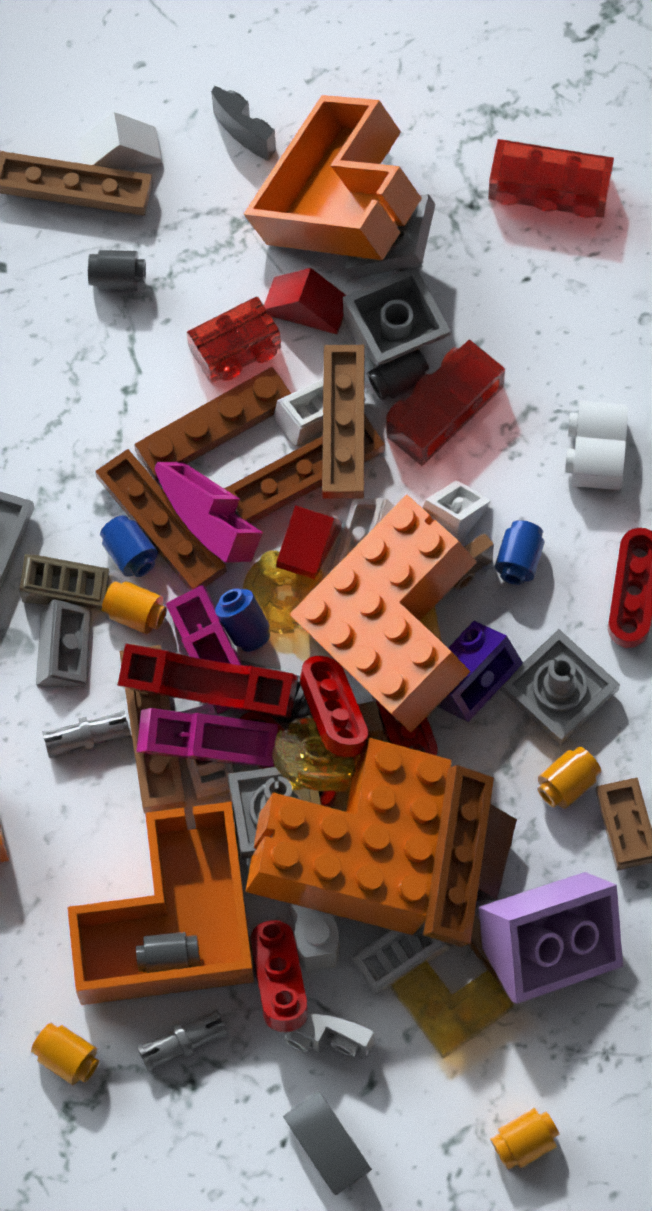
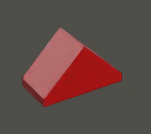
M308 268L275 276L262 308V314L338 335L343 322V297L347 295L315 270Z
M295 505L277 558L276 567L315 580L342 529L343 522Z

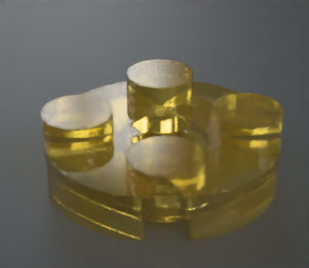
M275 550L267 551L247 572L243 589L250 590L269 621V632L278 634L293 633L294 629L301 628V626L289 614L323 580V572L320 569L314 580L277 568L276 562L279 552ZM284 584L290 585L291 590L296 592L294 597L286 596L284 601L279 600L278 592L275 589Z
M303 718L289 723L287 730L279 731L275 739L272 758L276 769L291 783L293 790L305 788L315 791L333 790L341 792L350 786L351 779L357 771L360 754L353 757H340L333 754L324 746L314 718ZM310 752H317L319 757L311 755Z

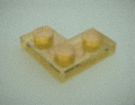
M427 960L391 985L392 992L442 1059L514 1008L513 1002L488 970L453 995Z

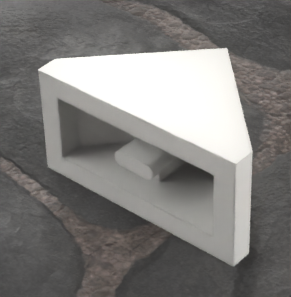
M117 112L111 113L79 138L83 164L122 170L162 163L156 126Z
M456 480L427 498L423 509L462 544L488 508L491 500Z

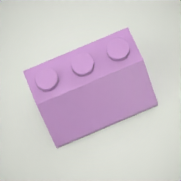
M583 872L479 907L482 949L509 998L516 1004L623 967L617 885Z

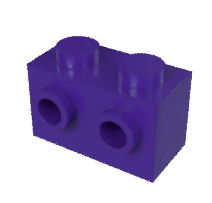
M473 621L448 647L469 669L470 673L437 706L466 722H469L523 664L507 635L477 621Z

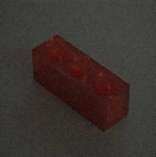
M497 139L489 178L488 199L496 200L504 205L521 204L533 206L547 212L554 210L570 212L583 218L594 216L604 218L612 179L614 157Z
M470 339L459 349L457 347L452 348L443 358L439 369L432 375L429 373L424 375L416 384L412 395L405 401H397L390 408L386 415V437L418 464L423 466L504 387L505 368Z

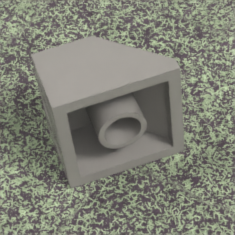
M416 266L343 297V319L356 344L364 345L365 356L376 366L383 365L451 335L450 328Z

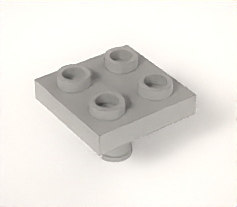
M429 194L421 195L422 199L406 225L397 227L401 233L383 260L348 256L345 270L352 279L397 269L401 273L415 266L418 271L422 269L423 266L421 264H423L436 205Z
M558 629L523 662L517 671L503 684L500 691L561 746L619 691L620 683Z
M313 762L228 774V785L241 859L251 858L256 850L253 846L259 813L272 793L321 805Z

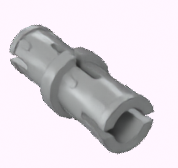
M124 710L87 720V717L79 718V723L50 731H42L49 758L86 747L87 751L95 749V744L131 736Z
M216 1009L212 1013L184 1026L178 1023L172 1026L173 1031L143 1045H138L137 1049L147 1071H152L153 1068L181 1055H184L185 1058L194 1055V1049L229 1035L224 1021L222 1022L221 1020L222 1017L219 1011Z

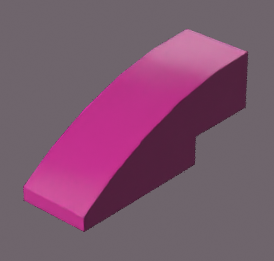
M157 462L154 470L166 496L176 513L201 543L225 563L252 562L263 532L234 514L240 499L184 462Z
M201 585L165 603L189 656L242 665L230 637L215 613L216 607L205 586ZM215 705L218 715L232 709Z
M149 708L141 710L136 752L220 763L273 767L278 724L202 713L190 714Z

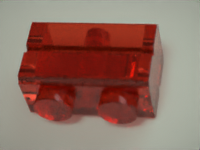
M257 296L186 332L188 347L211 384L220 379L222 381L234 379L242 372L243 367L255 361L257 363L267 362L281 348L279 328Z

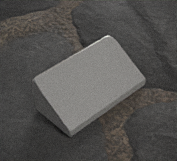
M55 599L42 608L36 685L51 687L86 686L91 608Z

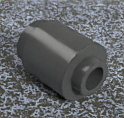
M99 250L98 254H89V286H98L99 290L137 291L138 283H145L146 260L139 259L138 251Z
M417 349L383 365L376 366L373 364L374 369L366 374L372 388L381 400L388 397L394 399L427 380L425 372L429 370V366L421 351Z
M186 932L144 936V945L136 946L138 972L147 971V973L200 966L197 935L186 936Z

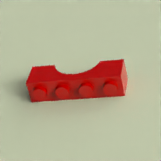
M125 643L117 685L128 690L291 719L298 677L288 672L216 662L166 650Z

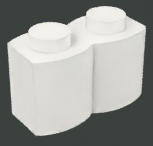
M579 401L578 413H570L568 437H575L576 442L575 449H567L565 473L573 474L572 486L621 490L628 405Z
M290 904L292 917L296 924V948L303 969L309 972L336 968L340 957L338 926L333 914Z

